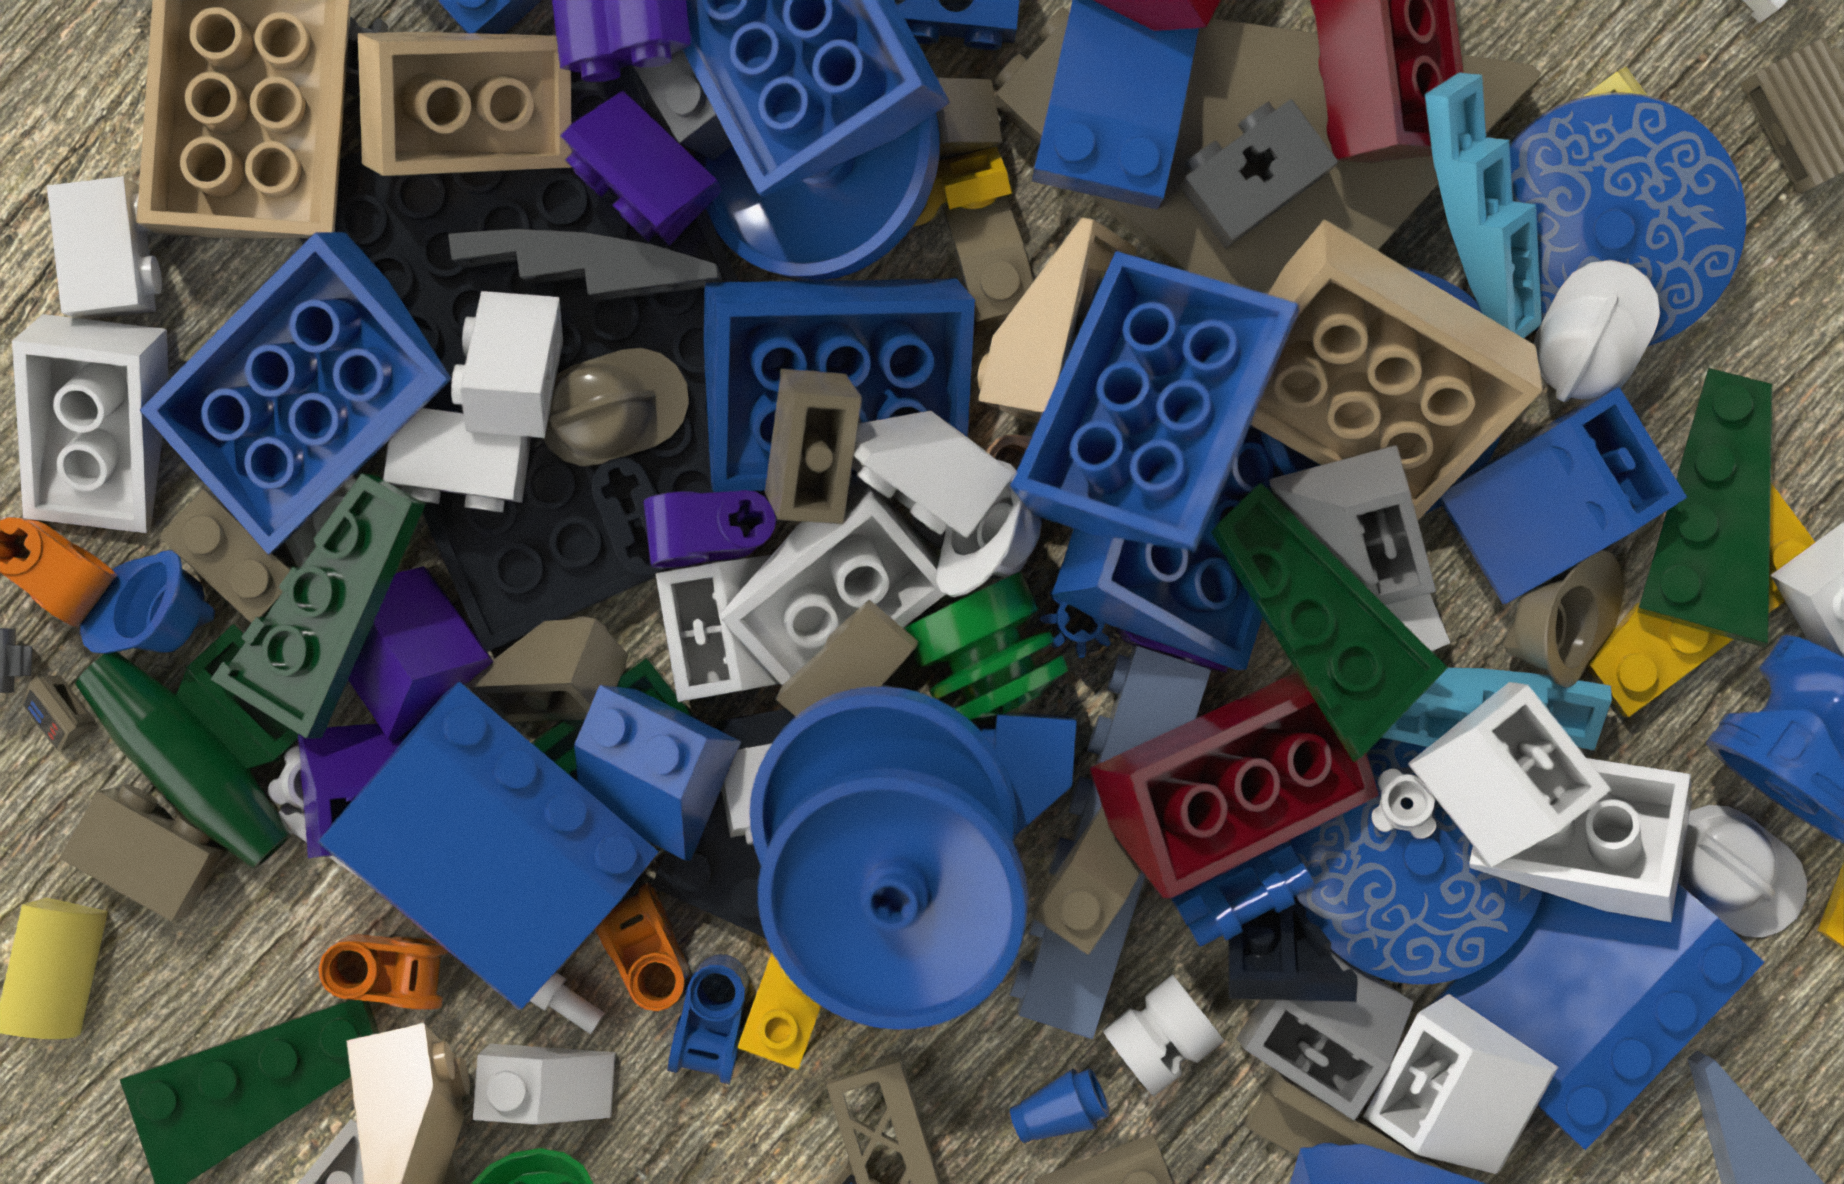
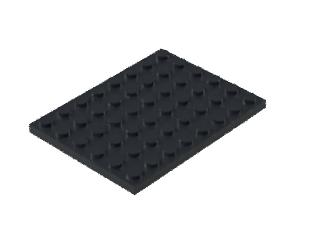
M632 64L620 68L621 76L619 78L604 82L583 81L580 72L571 71V124L621 91H624L675 139L669 125ZM362 149L340 159L335 232H345L387 278L451 377V380L423 408L464 414L463 405L453 404L452 377L456 364H466L467 356H464L462 347L464 322L466 317H476L481 291L559 297L563 344L557 374L570 366L616 351L644 348L661 353L677 365L687 383L689 405L684 422L673 436L653 448L622 458L631 459L646 469L658 495L673 492L717 493L713 492L711 488L704 360L705 288L595 302L588 295L586 278L529 285L520 278L518 261L462 268L451 258L448 235L452 233L509 229L585 232L652 244L716 264L720 270L722 282H739L706 208L669 246L658 234L647 242L620 216L621 214L613 206L619 198L611 190L601 198L573 171L572 167L383 176L362 164ZM300 238L302 245L309 238ZM531 437L522 503L505 501L503 513L464 507L466 495L441 492L439 504L424 502L426 505L422 514L477 637L487 653L523 638L544 621L563 620L656 578V575L644 576L632 573L622 565L616 555L593 498L591 488L593 475L602 464L580 466L563 461L547 447L542 437ZM617 470L612 473L614 484L605 489L606 496L608 498H620L629 515L637 511L631 497V490L639 486V481L637 477L628 478L623 475L621 470ZM765 490L755 491L768 500ZM733 515L728 520L730 526L741 528L743 537L750 532L748 525L738 524L736 515ZM777 516L775 517V524L783 521L778 520ZM640 519L631 523L638 543L629 548L632 558L643 557L648 565H651L648 536ZM676 567V568H667V569L664 570L663 572L672 571V570L677 569V568H679V567Z

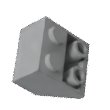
M1397 445L1269 479L1273 495L1384 605L1436 592Z
M1331 950V956L1343 971L1352 968L1358 976L1357 1002L1260 1000L1236 1039L1246 1051L1355 1121L1391 1065L1414 1002L1375 976L1346 962Z

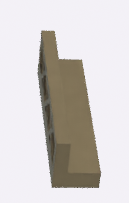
M901 1052L877 1059L876 1066L826 1082L857 1184H882L870 1178L866 1166L877 1142L902 1154L906 1169L898 1184H907L909 1179L911 1184H942ZM879 1082L887 1107L876 1128H873L850 1115L844 1092ZM890 1118L897 1140L882 1133ZM855 1130L870 1137L863 1153Z
M1275 1069L1244 1123L1248 1129L1298 1156L1300 1148L1313 1147L1322 1143H1334L1337 1145L1365 1144L1467 1177L1436 1159L1416 1155L1359 1115L1354 1121Z

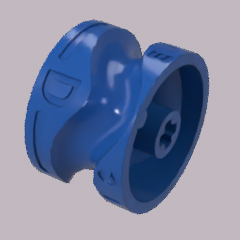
M1783 635L1759 667V671L1769 681L1771 693L1766 706L1759 712L1725 714L1719 722L1717 729L1707 739L1706 745L1728 768L1776 804L1815 829L1844 844V658L1797 636Z

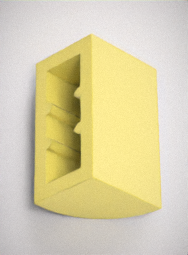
M47 897L22 905L0 1000L1 1034L37 1039H69L81 1034L108 911Z

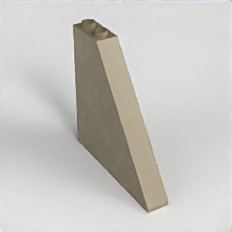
M1064 7L1060 8L1038 33V37L1044 41L1028 59L1020 53L1016 55L994 81L1000 87L995 95L997 109L1038 147L1040 146L1070 13ZM1211 18L1206 28H1199L1172 164L1165 195L1158 209L1155 210L1091 196L1167 266L1268 295L1284 266L1324 219L1373 249L1378 250L1439 183L1433 156L1375 163L1338 161L1336 166L1326 176L1225 249L1180 189L1184 178L1191 173L1185 165L1190 158L1215 140L1224 149L1243 135V132L1237 125L1249 114L1268 101L1276 110L1291 98L1331 152L1332 148L1326 132L1328 115L1324 83L1318 67L1320 56L1318 34ZM1461 54L1463 73L1482 75L1486 133L1542 74L1531 64ZM1246 159V164L1240 173L1246 181L1253 176H1258L1263 181L1262 175L1267 170L1268 165L1263 159L1256 163H1251Z

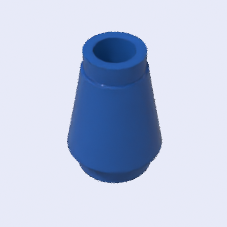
M1072 1068L1022 1100L1020 1104L1010 1107L1012 1123L1023 1143L1097 1129V1121L1110 1115L1103 1089L1095 1073L1090 1068L1079 1073Z

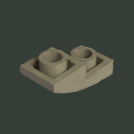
M869 599L828 636L823 649L782 685L776 700L797 716L805 708L835 693L855 688L880 687L915 649L918 641Z

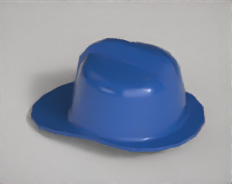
M167 550L156 555L131 560L113 568L112 570L115 571L117 576L81 623L80 634L83 645L93 653L109 654L132 648L158 653L174 652L186 642L195 628L213 621L216 611L204 601L205 595L202 584L182 568L180 556L173 550Z

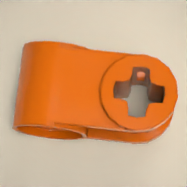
M12 517L0 520V573L29 593L37 604L53 616L78 628L116 578L117 574L92 553L70 542L46 523L39 520H25ZM17 536H27L24 545L31 551L28 558H17L21 551L19 546L14 543Z
M646 882L639 886L638 894L618 903L595 930L606 952L614 961L634 1002L645 1010L660 1011L668 1009L685 996L691 980L689 964L673 934L672 925L655 889L651 887L649 882ZM639 914L643 915L641 921L625 929L620 928L621 923ZM650 963H663L673 971L676 981L671 995L664 997L656 996L646 988L643 979L644 971Z
M363 934L348 935L329 947L322 955L318 967L319 979L329 993L342 999L381 1002L408 1009L442 1008L443 997L437 994L441 956L448 954V951L434 939L392 938ZM352 950L365 958L368 966L365 980L353 982L341 975L338 969V958L342 951ZM417 961H418L417 979H416V984H415L416 968H417Z

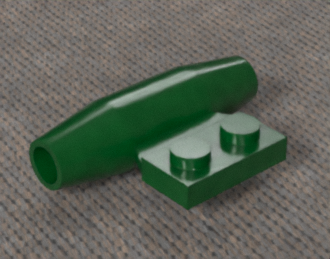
M232 624L186 667L177 695L119 652L103 654L79 676L75 685L117 747L190 823L251 868L256 869L287 842L292 832L249 769L279 761L286 751L295 746L299 740L297 732L211 680L223 662H231L245 644V641L241 638L244 633L238 626Z

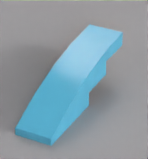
M1458 73L1425 94L1433 162L1448 225L1468 283L1482 313L1520 337L1525 338L1542 323L1536 204L1513 202L1509 140L1486 137L1482 75Z
M1448 668L1393 724L1382 738L1429 747L1507 683L1513 682L1526 684L1532 689L1577 747L1595 750L1612 701L1611 686L1578 680L1576 684L1564 688L1557 685L1551 675L1483 668Z

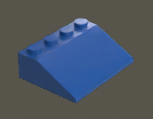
M686 0L691 45L683 49V52L757 193L763 197L893 141L950 104L948 97L894 0Z
M315 232L175 373L140 411L265 552L270 555L275 553L451 380V377L390 282L345 232Z
M1115 251L1010 487L1033 515L1089 534L1195 551L1300 310L1298 303Z
M957 278L705 283L704 360L711 488L713 492L765 490L781 369L846 374L862 398L858 424L932 411L968 437L975 310L974 297L969 294ZM851 468L850 479L858 473L853 468Z
M1252 425L1249 426L1195 551L1094 535L1074 529L1052 595L1103 623L1238 671L1246 670L1263 616L1210 532L1259 483H1262L1272 493L1269 479L1281 476L1266 451L1260 430Z
M460 682L440 697L317 841L318 844L518 1010H521L618 904L659 852Z
M1679 883L1677 885L1671 922L1607 912L1543 891L1536 912L1519 939L1493 963L1468 976L1453 980L1430 1005L1450 994L1559 1067L1539 1101L1537 1108L1570 1139L1586 1150L1765 962L1725 923Z

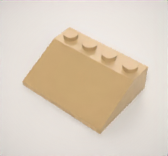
M152 0L136 223L156 234L210 238H310L315 232H335L351 0Z
M1324 219L1284 266L1268 293L1270 296L1298 303L1300 310L1250 425L1320 465L1397 445L1416 517L1419 520L1543 391L1536 346Z

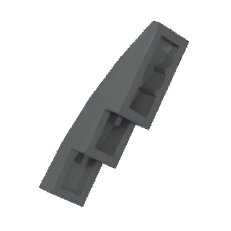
M509 229L448 234L451 258L462 268L518 261L520 278L529 285L586 278L588 295L595 302L705 288V283L722 282L721 272L714 263L652 244L585 232Z

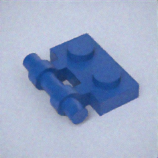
M1286 841L1171 898V901L1185 924L1189 927L1198 946L1202 947L1221 936L1227 941L1242 933L1241 925L1273 908L1279 913L1294 905L1293 897L1310 889L1315 884L1304 864L1299 863L1290 843Z

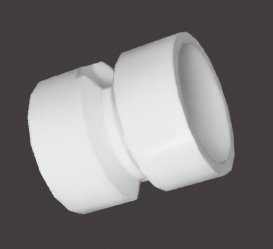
M1173 974L1145 996L1146 1008L1140 1012L1129 1008L1102 1029L1119 1055L1153 1096H1156L1182 1075L1181 1063L1187 1059L1198 1063L1224 1042V1039Z

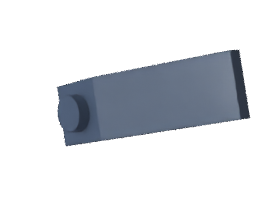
M1698 1050L1687 1058L1721 1184H1825L1714 1059Z

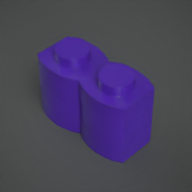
M552 0L560 69L580 72L583 81L604 82L617 79L621 76L620 68L631 64L635 67L643 68L663 66L672 62V53L681 51L691 45L686 0Z

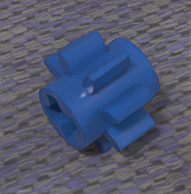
M1053 589L1049 592L1051 599L1058 606L1055 614L1043 615L1039 617V622L1045 624L1055 623L1059 633L1054 637L1055 641L1050 645L1052 648L1055 649L1061 646L1068 639L1075 642L1077 657L1084 658L1086 654V641L1095 639L1100 645L1105 647L1111 644L1109 638L1101 632L1105 623L1092 616L1089 619L1095 627L1090 633L1082 629H1078L1072 634L1069 633L1065 625L1069 622L1070 617L1064 611L1068 603L1053 596Z

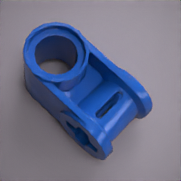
M716 954L706 958L698 965L687 987L682 1015L679 1016L673 1037L667 1071L677 1073L681 1068L718 1075L720 1083L731 1084L739 1051L737 1047L743 1031L740 1027L749 990V975L745 966L738 959L725 954ZM713 973L727 976L734 984L735 996L725 1002H716L710 999L704 993L702 979Z

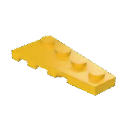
M1772 483L1770 496L1769 613L1785 602L1770 575L1815 543L1814 539ZM1636 603L1594 654L1586 668L1598 684L1611 686V702L1622 717H1630L1734 639L1638 613L1640 603Z

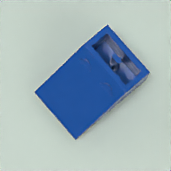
M1617 387L1597 398L1584 401L1453 484L1438 500L1502 604H1507L1631 534L1687 498L1621 388Z

